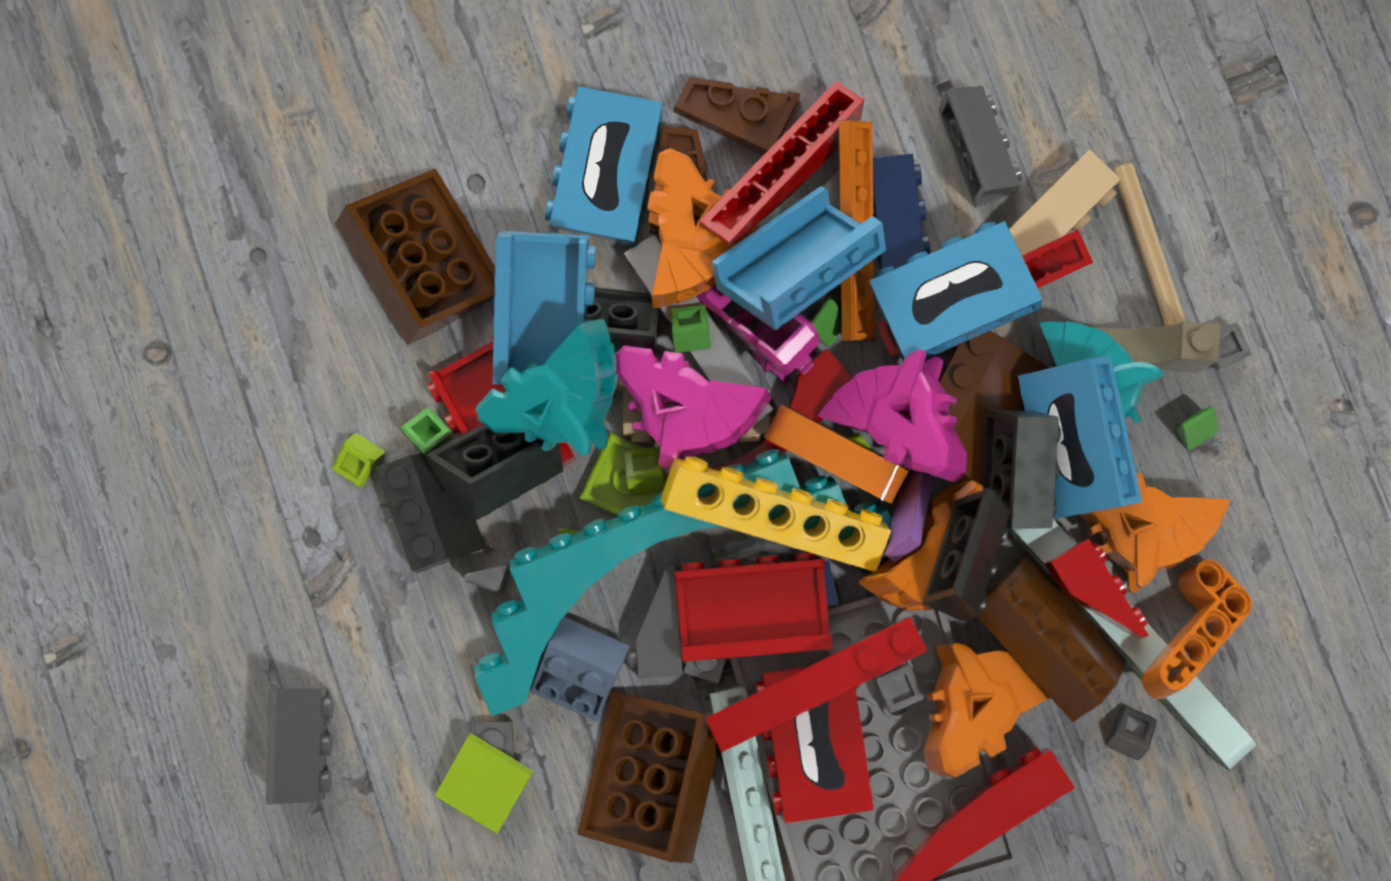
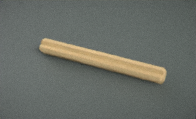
M1132 163L1120 165L1114 170V173L1121 179L1117 185L1164 325L1170 326L1186 321L1134 165Z

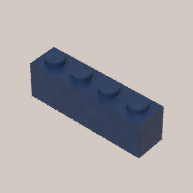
M913 154L873 158L874 218L883 224L886 251L877 256L879 271L893 266L894 269L908 264L907 260L920 252L926 251L928 255L930 254L928 234L922 235L921 221L926 220L924 199H918L917 186L922 185L920 164H914Z

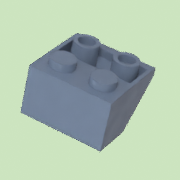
M563 617L547 646L531 693L598 722L630 646Z

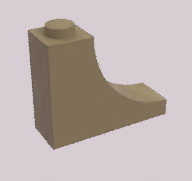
M1183 321L1178 324L1155 328H1098L1111 335L1118 343H1121L1136 362L1150 363L1163 371L1198 373L1219 361L1220 324Z

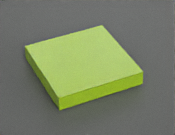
M610 433L607 439V447L602 449L581 493L580 499L618 516V512L626 507L638 505L640 508L652 503V499L663 491L640 494L629 493L624 450L642 447ZM663 469L664 485H665V484H666V481H667V478H668V476H669V473H667V472L665 471V469Z
M471 733L464 742L435 797L498 834L534 771Z

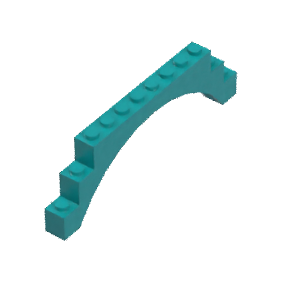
M773 449L760 453L756 456V461L744 466L741 463L728 466V468L741 472L744 479L756 482L757 478H764L779 485L778 489L791 493L792 489L796 488L814 496L813 500L826 503L827 499H833L846 504L839 484L832 476L826 478V476L821 475L811 478L805 483L806 486L800 488L790 460L783 450L777 452ZM712 483L703 484L698 489L697 495L703 498L711 496L715 491L716 485ZM661 493L655 496L650 504L640 508L638 505H632L618 512V517L608 521H604V519L594 520L583 527V531L573 535L569 533L559 534L550 539L548 545L536 550L535 547H528L518 551L514 555V559L509 560L510 571L523 601L518 603L516 600L507 601L496 608V612L491 613L493 627L505 653L501 655L499 653L489 654L481 658L479 664L474 665L475 679L491 716L526 703L541 654L561 619L591 585L623 560L660 541L700 529L723 526L664 509L660 500ZM748 494L738 495L733 501V507H745L750 502L751 496ZM867 501L854 508V512L861 514L862 509L883 516L882 521L890 529L891 518L888 510L880 501L876 503L874 501ZM785 505L773 506L769 511L768 517L773 519L781 517L785 512ZM812 515L808 517L804 522L803 528L812 529L816 527L820 521V516ZM854 526L842 528L838 538L847 539L852 536ZM885 546V549H884V552H883V555H882L881 558H883V557L886 556V555H885L886 546Z

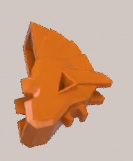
M671 148L660 152L658 155L653 178L656 185L654 191L650 192L647 210L650 211L648 222L660 228L659 239L662 245L652 291V308L666 307L675 303L681 304L703 292H708L716 284L712 262L759 229V226L756 225L728 246L700 226V220L730 190L726 189L722 196L713 192L712 189L715 187V181L710 178L705 182L690 157ZM693 214L699 217V220L697 221L696 225L694 223Z
M1136 473L1142 502L1078 515L1091 526L1088 530L1090 536L1094 534L1101 536L1104 545H1100L1105 554H1108L1115 563L1127 572V590L1130 593H1135L1150 583L1155 577L1156 572L1173 568L1204 549L1206 543L1215 535L1222 524L1220 522L1228 509L1231 499L1172 498L1155 487H1146L1143 473Z
M971 480L949 486L930 500L932 514L926 513L920 546L898 561L886 560L878 566L876 572H870L858 582L868 591L877 595L878 599L890 605L900 607L904 611L932 610L933 608L922 604L954 502L984 490L983 486Z
M952 643L950 646L939 644L935 647L942 670L935 685V691L926 694L927 700H936L937 710L936 714H929V721H933L924 747L928 771L938 776L957 777L980 764L979 753L985 751L989 757H993L1007 749L1004 734L1011 731L1020 714L1050 698L1010 652L988 651L974 653L969 647L959 643Z

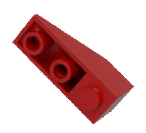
M1089 539L1080 541L1044 563L1063 595L1134 638H1145L1148 636L1144 628L1147 626L1144 615L1136 606L1131 607L1124 596L1128 593L1127 589L1118 575L1114 574L1112 576L1104 564L1108 559L1098 543L1092 544Z

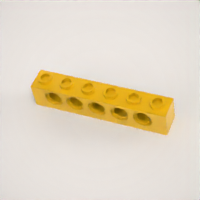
M686 456L685 461L674 458L660 499L664 509L874 572L877 571L891 533L889 527L882 521L883 516L865 509H862L861 514L848 510L846 504L833 499H827L826 503L813 500L814 496L796 488H793L791 493L778 489L779 485L764 478H757L756 482L744 479L741 472L728 467H722L721 471L707 468V462L695 457ZM712 483L716 485L715 491L711 496L703 498L697 495L698 489L703 484ZM748 494L751 496L750 502L745 507H733V501L738 495ZM785 505V512L781 517L775 519L768 517L769 511L773 506ZM812 515L820 516V521L816 527L812 529L803 528L804 522L808 517ZM854 526L852 536L847 539L838 538L842 528Z

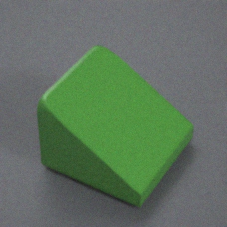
M831 299L826 300L811 322L819 334V342L827 347L832 345L842 330V310Z
M706 305L670 309L674 349L676 352L703 350L711 347Z
M429 406L400 427V430L423 455L447 444L452 438V431Z
M1213 406L1202 409L1174 426V431L1187 450L1193 449L1217 433L1216 411Z

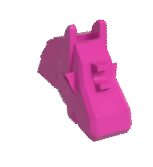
M716 284L708 292H703L696 296L712 312L713 316L749 347L765 374L771 370L786 384L791 379L788 375L795 368L805 375L814 366L811 358L816 354L814 348L819 344V334L813 324L799 313L776 330L763 323L752 333L746 326L756 316L743 308L734 319L729 317L722 309L732 299L719 291Z
M623 346L615 354L618 378L635 398L634 401L628 404L629 410L631 412L641 410L643 419L640 422L632 423L633 430L648 432L661 446L659 465L667 473H670L674 458L685 461L686 456L713 453L715 450L737 443V440L755 425L758 417L763 413L772 398L766 388L707 381L695 370L690 369V362L684 361V355L681 353L665 351L661 362L658 357H654L652 349ZM665 401L675 406L667 408Z
M918 349L908 355L901 365L876 367V369L854 375L855 378L838 389L833 394V398L817 415L836 424L869 433L878 444L885 446L884 460L899 465H902L904 462V467L926 472L932 476L955 483L966 474L967 452L953 428V425L957 424V418L949 415V405L956 404V398L947 395L939 382L943 360L939 357H933L924 363L926 352L922 349Z

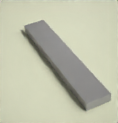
M652 235L624 253V258L651 298L662 248L655 235ZM695 297L681 304L675 303L666 307H660L659 310L672 327L670 309L702 304ZM707 313L711 347L709 349L688 351L707 381L758 387ZM769 403L758 417L757 422L773 413V408Z

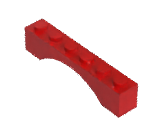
M825 349L812 361L814 366L805 375L799 372L794 395L789 406L790 409L817 423L823 420V418L817 415L833 398V394L853 379L828 349ZM766 439L762 444L742 457L728 463L707 468L721 471L722 467H728L737 463H741L744 466L756 461V456L765 451L775 449L776 451L783 450L786 453L788 450Z

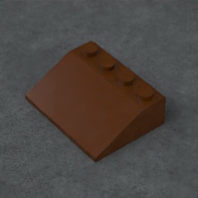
M436 168L346 205L335 222L337 229L407 345L441 330L495 298V266Z
M992 331L957 345L939 378V382L946 394L956 398V404L949 405V415L957 418V424L953 425V428L967 452L966 474L956 482L957 484L971 480L981 484L985 408L1025 411L1024 403L1020 396L1018 376L1049 369L1048 366Z
M1025 553L986 593L987 603L983 611L978 615V618L1065 715L1074 722L1105 700L1118 684L1127 660L1070 598L1063 595L1057 583L1030 553Z
M611 690L577 835L668 862L692 863L719 748L705 719L712 714Z

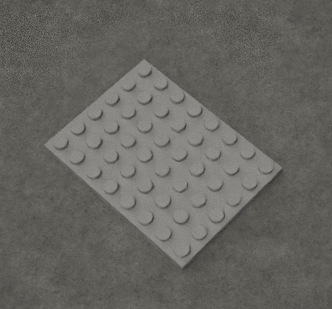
M875 595L827 609L832 649L730 658L737 685H746L747 695L750 696L757 692L756 682L762 681L761 673L808 667L906 617H911L927 649L921 655L877 676L880 677L910 664L925 699L889 713L875 678L855 687L874 810L786 824L783 821L782 815L776 816L795 881H891L899 868L926 836L953 810L982 787L989 784L990 782L987 777L994 773L990 757L985 751L979 753V765L957 777L938 776L928 771L924 747L933 721H929V714H936L937 710L936 700H927L926 694L935 691L934 688L942 670L935 647L939 644L950 646L952 643H955L946 614L935 609L904 611L900 607L890 605L878 599V596ZM763 733L756 736L763 774L774 808L772 793L779 792L777 777L770 778L767 764V756L773 755L771 740L764 741ZM1009 830L931 881H964L1021 864L1012 830Z

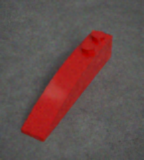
M835 81L700 220V226L728 246L750 231L789 198L839 148V121H861L865 100Z
M1078 229L1022 255L1037 289L1094 263ZM886 319L875 323L890 356L892 357L900 353Z
M906 617L705 719L721 752H724L921 655L927 649L911 617Z
M1038 746L1033 747L1019 757L1021 763L1014 768L1008 770L1004 766L989 775L987 779L990 783L953 810L927 835L899 868L891 881H931L1075 789L1051 749L1043 748L1039 750Z

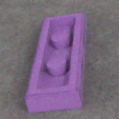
M914 471L904 479L897 493L890 527L891 533L885 550V555L893 562L898 561L921 544L934 477L929 473Z

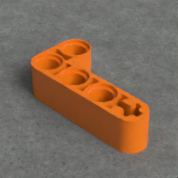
M782 404L764 435V438L890 504H892L909 472L903 466L884 460V456L868 450Z
M1203 560L1181 573L1178 585L1181 593L1198 611L1145 670L1142 676V685L1146 693L1152 698L1164 699L1187 687L1249 615L1252 609V600L1247 591L1215 560Z

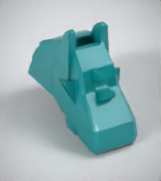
M604 319L578 324L548 358L545 365L538 366L536 363L531 362L522 373L513 367L510 368L500 379L506 391L502 393L492 389L476 407L477 420L491 431L525 433V440L528 442L535 441L539 437L544 440L541 447L544 451L553 449L557 443L567 442L581 456L588 455L591 452V442L600 450L606 448L608 438L603 420L614 399L612 396L617 386L618 373H616L613 343L611 344Z
M1055 321L1039 322L1056 367L1090 358L1111 356L1124 418L1131 417L1136 424L1143 420L1137 408L1139 407L1147 383L1163 377L1164 372L1162 369L1150 363L1136 362L1121 343H1118L1111 335L1096 327L1094 329L1083 324L1067 321L1065 323Z

